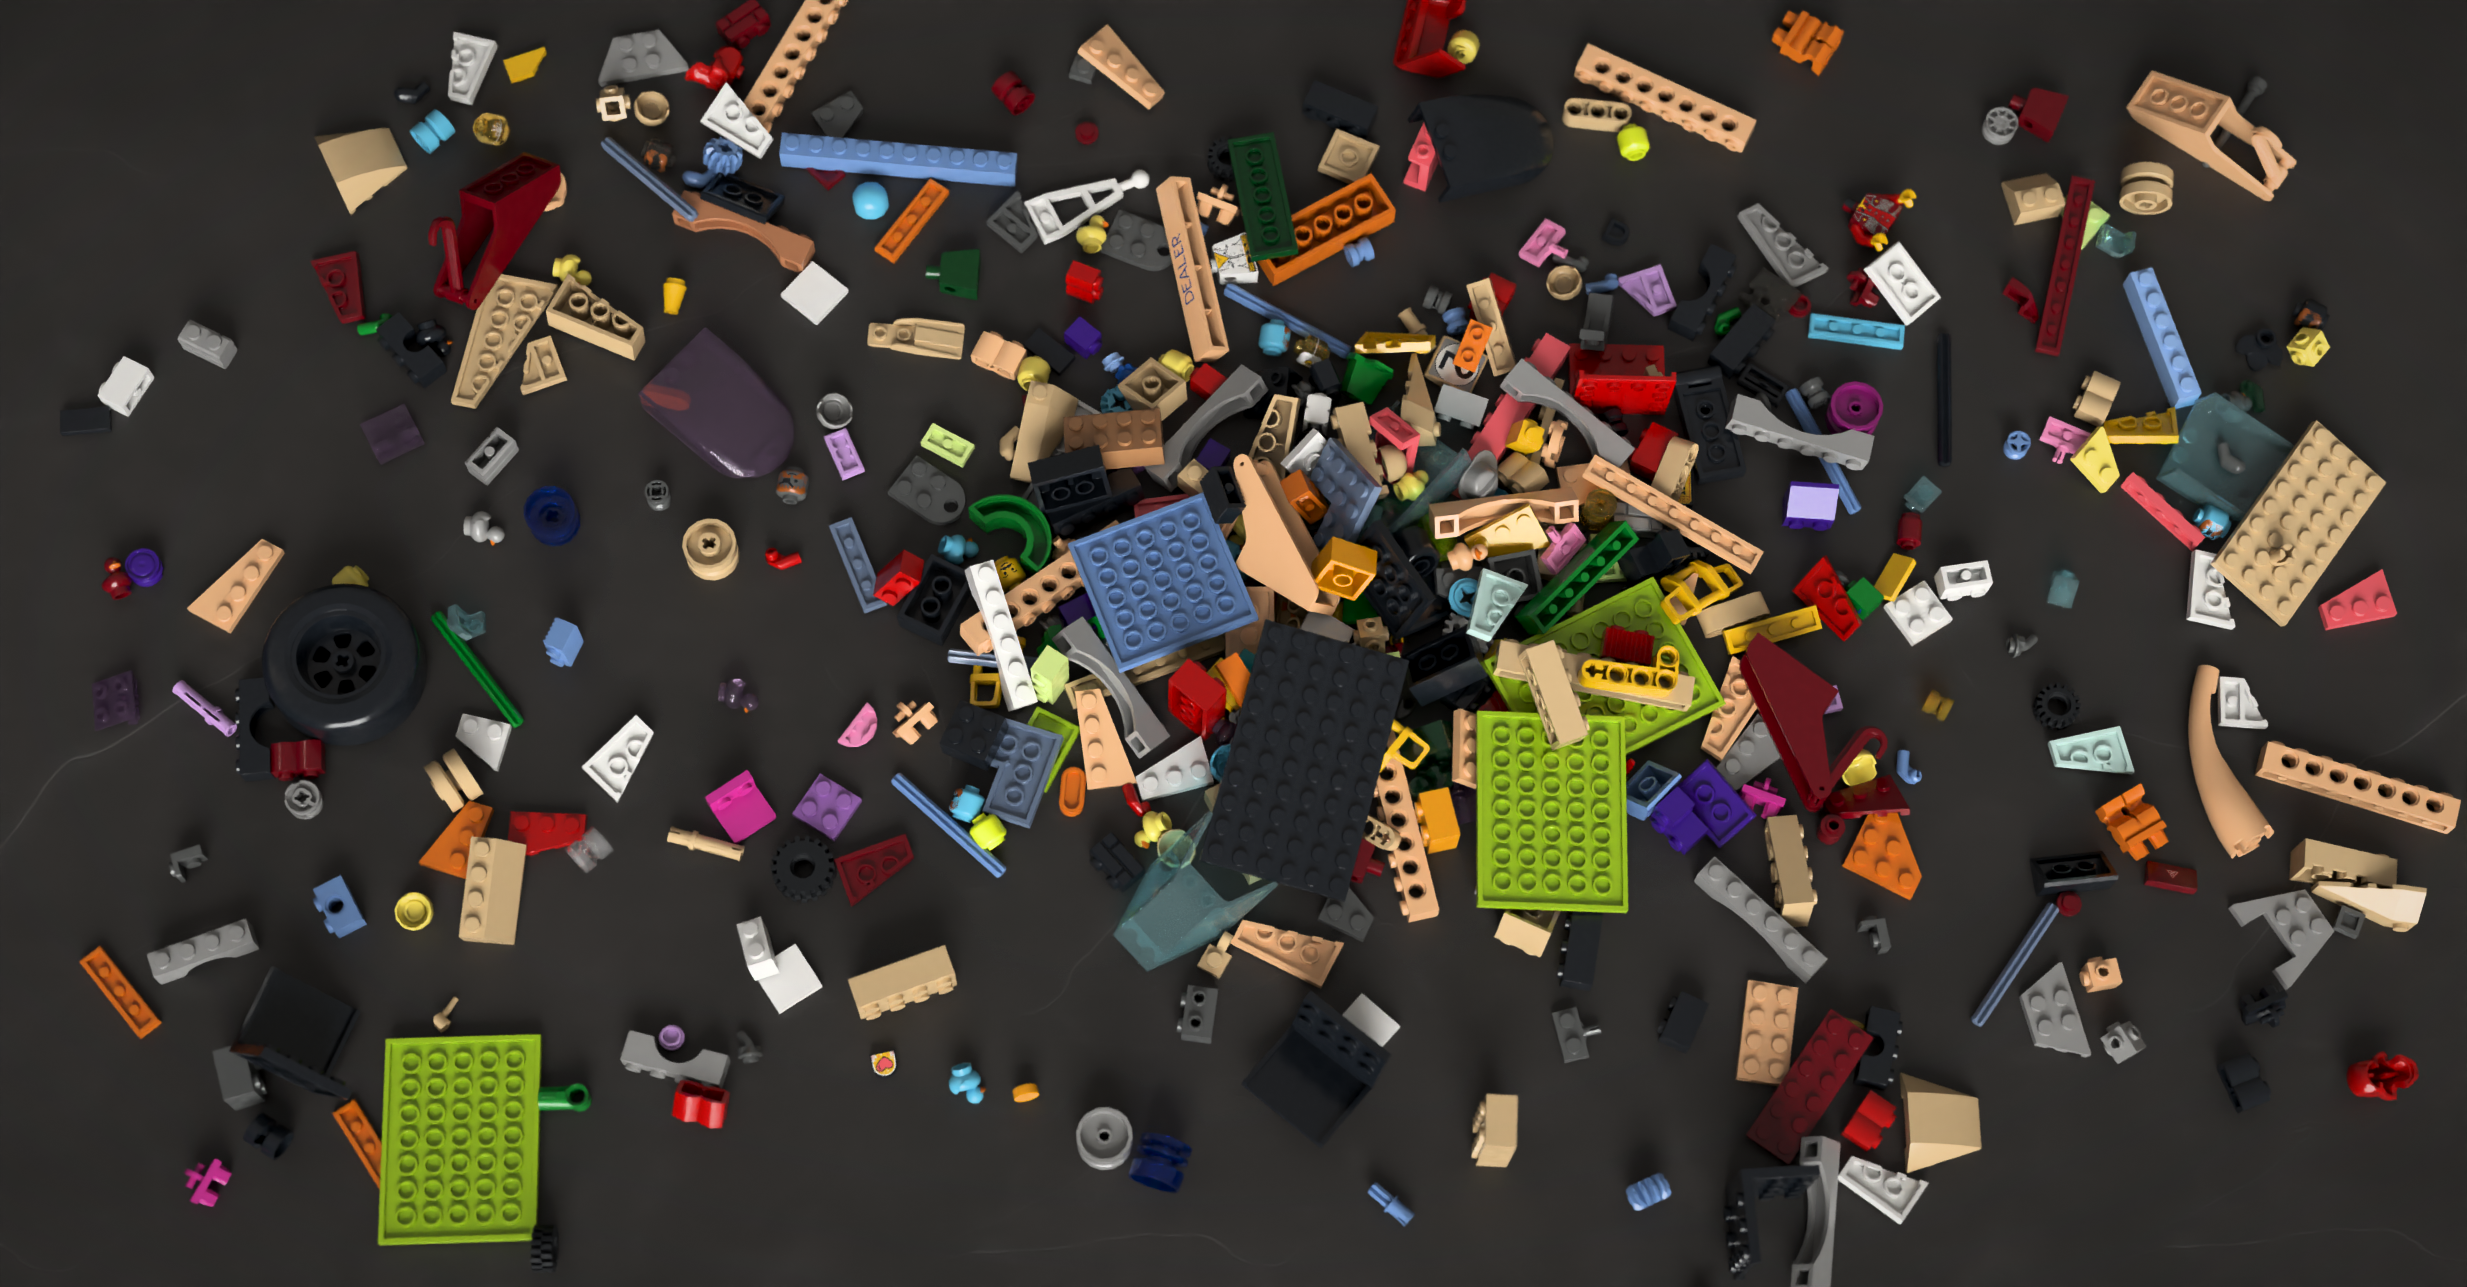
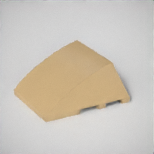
M389 128L315 136L316 142L350 215L357 211L356 208L365 200L369 201L372 198V194L382 186L386 187L407 169V165Z
M1900 1073L1901 1099L1904 1100L1906 1174L1981 1149L1978 1098Z

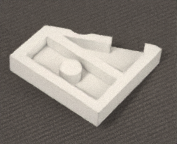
M2220 676L2217 683L2218 726L2266 729L2268 722L2266 719L2263 720L2257 709L2259 705L2250 694V688L2245 678Z
M463 713L455 737L472 750L475 755L490 765L494 771H499L512 726L508 723Z

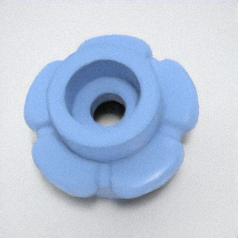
M1118 352L1108 355L1102 361L1104 370L1111 373L1117 372L1118 367L1123 365L1124 357H1121Z

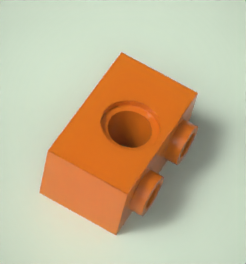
M1470 319L1452 364L1475 373L1493 327Z
M1301 469L1289 474L1288 477L1280 481L1289 504L1310 525L1325 516L1329 506L1324 495Z

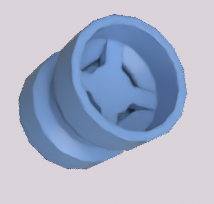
M1367 237L1359 239L1357 244L1349 243L1343 246L1345 257L1351 267L1360 265L1363 259L1369 261L1375 258L1372 245Z

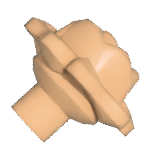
M1059 536L1055 537L1052 540L1055 549L1052 552L1051 558L1053 560L1058 559L1069 552L1068 543L1076 540H1071L1070 538L1062 540Z

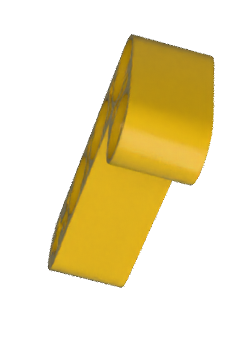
M1673 646L1661 647L1653 658L1652 667L1594 659L1588 660L1578 671L1577 680L1582 686L1587 688L1666 697L1672 692L1678 682L1679 653ZM1661 655L1668 656L1671 664L1664 663L1661 660ZM1587 670H1591V674L1594 676L1590 677L1589 672H1587ZM1609 673H1617L1620 681L1612 680ZM1634 676H1641L1645 684H1638ZM1659 679H1665L1669 683V687H1662Z

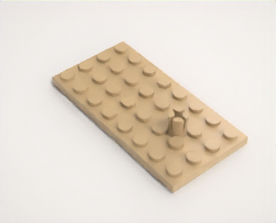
M2313 421L2210 564L2280 627L2285 626L2386 482L2319 421Z

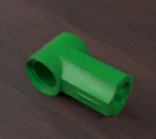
M582 1084L562 1087H539L538 1105L540 1111L575 1110L581 1112L588 1109L592 1102L590 1093ZM582 1092L585 1094L583 1101L580 1103L572 1102L573 1096L576 1093Z

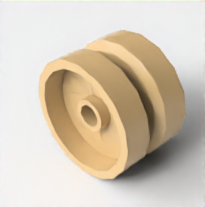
M2138 162L2125 167L2121 172L2120 206L2126 211L2142 215L2158 214L2170 209L2173 200L2171 189L2174 183L2173 170L2166 165L2155 162Z
M707 518L700 520L690 526L683 536L682 548L688 566L696 576L704 580H718L725 578L736 568L740 552L734 532L726 523L718 519Z
M453 748L443 754V761L449 770L445 772L439 762L435 760L423 768L432 781L430 783L441 800H445L452 812H455L464 806V800L458 793L459 790L462 789L470 800L476 799L483 792Z

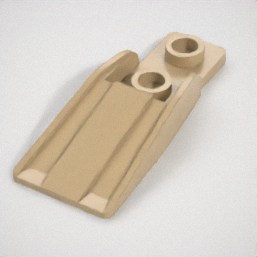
M922 318L897 319L893 324L870 323L867 343L868 346L886 347L912 354L959 360L962 358L965 325Z

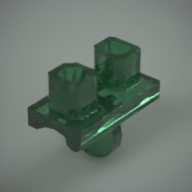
M1438 766L1431 767L1421 777L1417 776L1410 781L1409 791L1414 797L1418 798L1419 793L1449 788L1453 785L1451 773L1449 770L1439 772Z

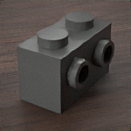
M1188 985L1187 992H1182L1180 1007L1185 1008L1184 1017H1178L1177 1032H1181V1040L1211 1044L1218 989Z

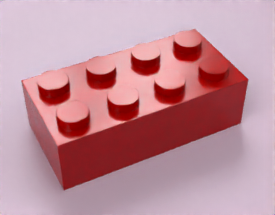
M1188 658L1169 679L1168 711L1197 736H1201L1205 742L1224 722L1227 690L1225 689V684L1219 678H1212L1206 673L1207 670L1198 661L1194 663Z

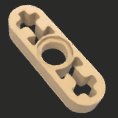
M1368 814L1367 822L1372 821L1374 829L1368 835L1364 831L1362 838L1381 849L1395 850L1401 842L1400 833ZM1380 833L1389 835V838H1391L1390 843L1386 839L1379 837Z

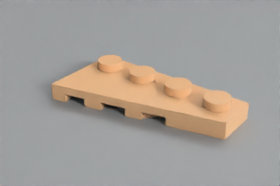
M1100 688L1075 691L1087 790L1124 786L1127 783L1137 784Z

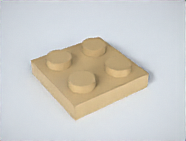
M1336 129L1318 166V171L1351 184L1368 174L1380 146Z

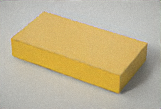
M1895 553L1892 554L1874 585L1884 596L1885 600L1895 601L1916 565L1914 558Z

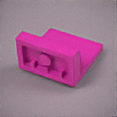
M748 770L705 797L708 806L734 844H738L777 817L755 785L754 779Z

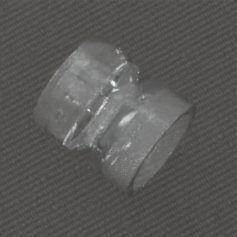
M593 826L581 835V841L575 840L565 849L573 861L586 874L597 865V859L603 860L614 851L606 839Z

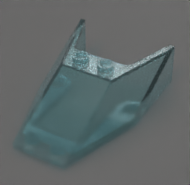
M1210 811L1198 819L1149 866L1113 933V936L1147 972L1219 939L1225 931L1227 932L1278 886L1274 881L1237 899L1225 901L1190 863V857L1213 815Z

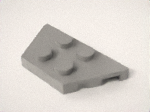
M660 30L615 37L612 39L599 77V84L602 87L685 72L689 67L688 63Z
M2059 962L2019 997L2033 1044L2043 1048L2051 1047L2060 1052L2066 1053L2068 1051L2081 1054L2082 1057H2089L2091 1051L2063 963Z

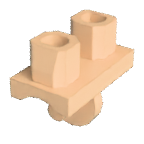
M1225 184L1222 185L1221 189L1212 187L1210 194L1216 195L1217 199L1201 192L1198 193L1196 198L1199 201L1197 205L1198 215L1209 218L1213 207L1220 209L1216 221L1226 226L1230 225L1234 216L1239 215L1240 209L1237 206L1224 202V199L1231 202L1234 199V195L1227 193L1228 185Z
M911 701L907 706L899 702L897 708L900 712L894 718L898 722L904 717L907 719L892 733L897 738L902 737L910 745L916 742L921 737L920 733L913 727L918 721L927 730L939 721L932 711L934 706L930 702L924 703L914 713L911 712L917 707L914 701Z

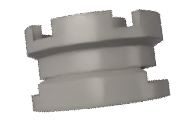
M2005 107L1992 109L1982 124L1983 136L1987 141L1996 145L2009 142L2018 127L2017 116L2013 111Z
M300 780V782L292 783L287 788L284 802L295 817L306 820L320 813L323 808L324 799L315 784L310 781Z

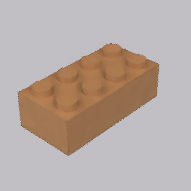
M1160 408L1063 417L1065 453L1099 445L1106 470L1165 464Z

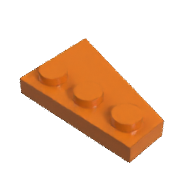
M468 801L418 863L421 866L466 879L471 837L485 836L494 809Z

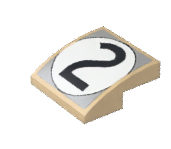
M1445 335L1442 336L1423 376L1442 387V384L1472 393L1488 360V356L1482 354L1475 373L1452 363L1461 342Z

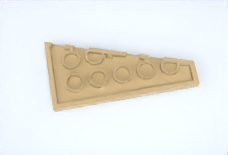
M501 274L476 311L451 398L453 405L477 408L559 289L557 284Z

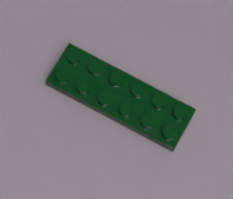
M1274 132L1227 140L1251 262L1298 254V246Z

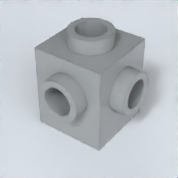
M2117 1021L2106 1028L2108 1033L2100 1038L2104 1043V1049L2114 1058L2117 1064L2129 1059L2147 1047L2141 1039L2140 1031L2130 1021L2124 1024H2120Z

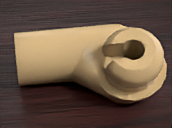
M1017 426L1009 430L1000 440V454L1007 461L1014 459V442L1018 439L1020 430Z

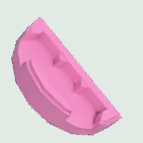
M868 702L838 739L839 744L846 747H858L866 744L873 738L877 730V716L874 708Z

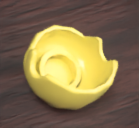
M1865 749L1860 751L1842 775L1845 784L1851 787L1870 781L1877 775L1875 768L1877 762L1873 754Z
M418 892L405 894L398 900L395 907L396 920L402 927L408 930L423 929L431 922L434 915L431 900L426 895Z

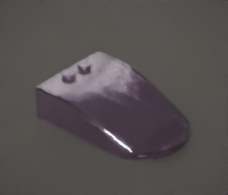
M706 327L638 393L642 407L646 412L710 466L726 476L740 479V477L755 476L756 478L766 475L780 466L791 451L794 442V424L787 406L741 357Z

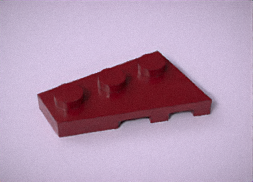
M356 251L311 260L310 262L327 292L339 321L345 324L366 319L359 254Z
M1890 774L1832 792L1823 803L1827 815L1835 814L1842 819L1861 818L1864 814H1877L1878 817H1885L1887 813L1900 812L1901 815H1910V808Z
M906 834L834 859L851 907L914 859V855Z

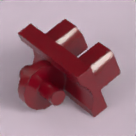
M1859 267L1857 271H1850L1847 280L1851 283L1850 289L1855 290L1849 303L1853 306L1862 304L1868 308L1876 306L1880 297L1871 290L1873 287L1878 288L1864 268Z

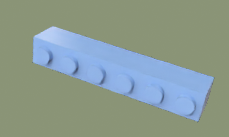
M2153 268L2131 272L2123 283V287L2170 407L2178 409L2194 405L2202 392Z

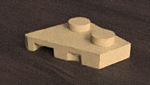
M551 335L527 344V358L523 369L524 377L520 388L523 395L567 380Z

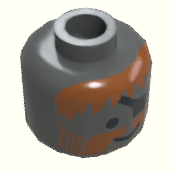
M787 467L786 470L779 473L776 493L779 497L783 498L784 503L797 504V501H802L806 498L810 479L803 469Z

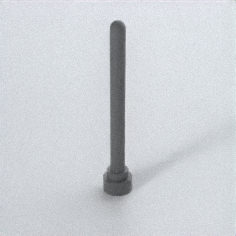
M2252 76L2246 84L2247 93L2236 108V111L2241 116L2244 115L2253 99L2262 95L2267 88V83L2262 78ZM2223 128L2214 145L2221 150L2231 133ZM2202 162L2204 167H2210L2208 163Z

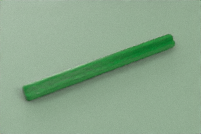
M437 611L431 616L432 622L512 727L517 728L523 724L524 719L443 612Z

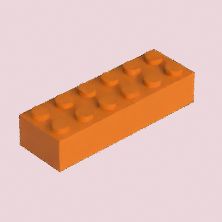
M1370 173L1291 215L1298 254L1257 262L1271 284L1275 286L1343 250V246L1349 243L1354 244L1359 239L1367 237L1394 223L1396 209L1373 174Z

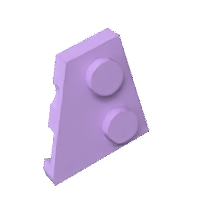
M1661 264L1618 278L1619 286L1651 315L1657 316L1676 310V303Z

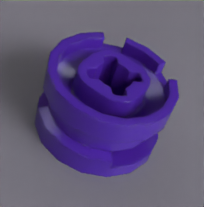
M141 548L134 550L125 561L126 572L133 582L139 586H153L163 577V563L156 553L150 549Z

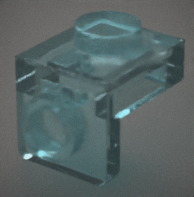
M2105 224L2100 226L2095 247L2118 259L2132 253L2135 248L2137 233L2131 231L2123 234Z
M1923 475L1915 486L1903 496L1907 500L1904 504L1914 513L1917 511L1924 513L1943 491Z
M2061 569L2060 572L2053 571V581L2047 597L2048 603L2072 608L2080 582L2074 576V572Z
M455 604L448 607L447 625L452 632H455L463 640L467 641L486 633L485 613L479 611L469 615Z

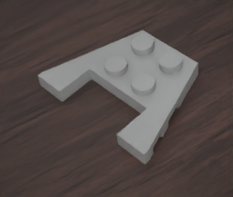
M2305 889L2237 903L2228 908L2241 927L2263 915L2293 957L2272 971L2285 990L2292 986L2334 933V929Z

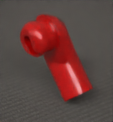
M769 548L765 552L766 562L780 570L802 563L798 551L787 556L778 553L776 548Z

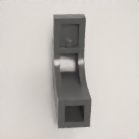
M1589 293L1584 328L1580 329V349L1605 351L1612 319L1613 295Z

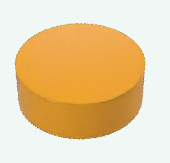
M1034 1083L1019 1085L1012 1091L1014 1101L1016 1102L1029 1101L1039 1096L1038 1087Z

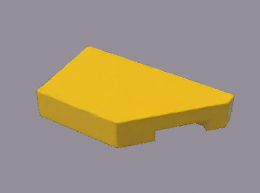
M545 47L503 60L511 83L535 75L542 58L547 54Z

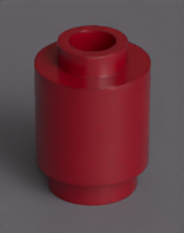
M1907 512L1901 514V518L1898 520L1897 544L1902 549L1914 550L1921 545L1922 520H1920L1919 514Z
M1835 814L1825 816L1816 830L1818 839L1827 845L1835 844L1845 831V822L1840 816Z

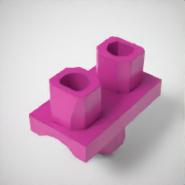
M1766 777L1764 784L1758 781H1754L1753 787L1743 784L1739 795L1752 809L1755 804L1764 807L1761 817L1766 820L1767 817H1775L1778 812H1781L1786 801L1785 798L1776 795L1778 789L1770 786L1771 778Z
M216 1158L213 1159L204 1176H201V1173L205 1166L201 1163L197 1164L194 1171L186 1168L184 1174L190 1178L185 1186L192 1189L197 1181L200 1182L189 1201L194 1204L201 1203L213 1207L220 1194L207 1187L212 1179L226 1185L232 1172L222 1166V1162Z

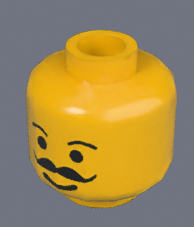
M1004 556L994 562L1003 592L1011 591L1026 579V573L1016 558Z

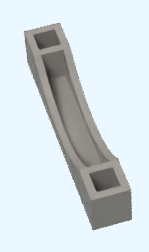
M1521 358L1500 385V388L1518 402L1544 405L1568 418L1585 438L1592 458L1594 455H1597L1620 468L1635 449L1631 446L1628 439L1617 435L1608 423L1601 422L1589 408L1578 404L1570 393L1563 392L1550 377L1543 376L1538 372L1535 365L1531 362H1526Z
M1241 364L1165 443V464L1144 466L1152 480L1172 492L1177 487L1178 474L1190 463L1195 449L1204 436L1230 415L1253 407L1265 395L1268 388L1261 376Z
M1737 394L1731 402L1725 426L1726 429L1732 430L1735 434L1752 436L1758 441H1768L1777 444L1783 449H1794L1806 456L1820 457L1828 463H1839L1851 470H1862L1870 460L1875 437L1853 429L1832 435H1815L1802 432L1778 420L1760 400Z
M1083 616L1062 629L1052 638V641L1060 652L1068 657V660L1088 669L1108 688L1122 716L1125 740L1139 759L1170 737L1165 726L1158 720L1149 704L1138 693L1135 685L1130 682L1124 672L1119 673L1114 658Z
M1715 856L1697 874L1694 882L1712 899L1728 907L1751 925L1771 945L1785 965L1805 984L1826 962L1827 958Z
M1824 1136L1801 1138L1800 1165H1819L1820 1176L1807 1189V1229L1801 1250L1792 1264L1791 1287H1831L1841 1143Z

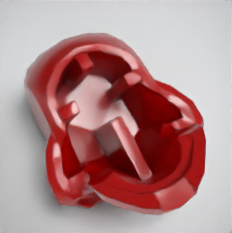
M720 47L713 55L715 57L714 62L711 61L709 66L702 62H697L687 70L684 79L703 84L707 88L718 91L719 94L725 83L731 86L735 78L740 79L745 66L741 65L743 55L735 47Z
M2378 1052L2371 1060L2350 1065L2346 1073L2347 1084L2354 1095L2359 1097H2379L2386 1101L2396 1100L2397 1088L2405 1089L2410 1087L2419 1076L2417 1065L2412 1059L2399 1054L2389 1060L2385 1052Z

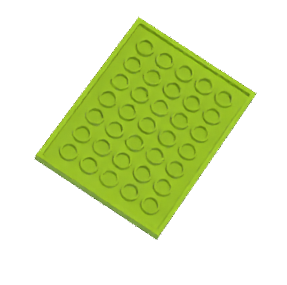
M1654 577L1551 627L1545 634L1535 635L1519 643L1523 645L1532 643L1543 644L1554 640L1555 644L1559 645L1561 649L1567 650V653L1576 655L1577 653H1587L1592 658L1599 659L1604 630L1606 627L1618 625L1624 627L1625 631L1644 630L1650 636H1655L1651 665L1649 667H1652L1653 658L1661 647L1670 645L1677 649L1679 653L1678 671L1686 672L1689 674L1688 676L1695 677L1692 704L1686 712L1573 691V693L1576 692L1579 696L1581 706L1578 708L1581 715L1625 717L1626 755L1726 704L1681 624H1673L1661 608L1660 602L1665 596ZM1496 655L1484 660L1487 673L1509 712L1538 713L1528 682L1494 676L1493 669ZM1661 655V660L1664 663L1671 664L1668 656Z
M1476 712V908L1608 913L1628 912L1625 717L1581 715L1585 716L1588 721V735L1579 742L1552 750L1539 713Z
M541 1034L386 1039L378 1228L379 1245L532 1240L533 1227L538 1225L540 1149L538 1092L539 1087H541Z

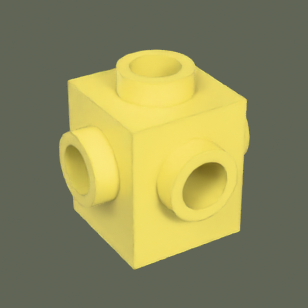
M2302 327L2286 346L2294 363L2314 367L2330 348L2322 330Z

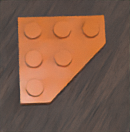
M1887 813L1885 817H1878L1877 814H1867L1842 867L1910 900L1922 875L1898 813Z

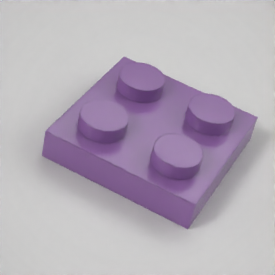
M820 773L792 815L835 842L862 803V799Z

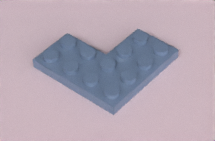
M1329 437L1310 476L1315 486L1331 502L1313 539L1319 552L1332 536L1355 543L1382 490L1380 484L1338 439Z
M1006 718L1009 728L990 765L998 768L982 812L985 815L995 814L1001 820L1030 828L1064 738L1063 735Z

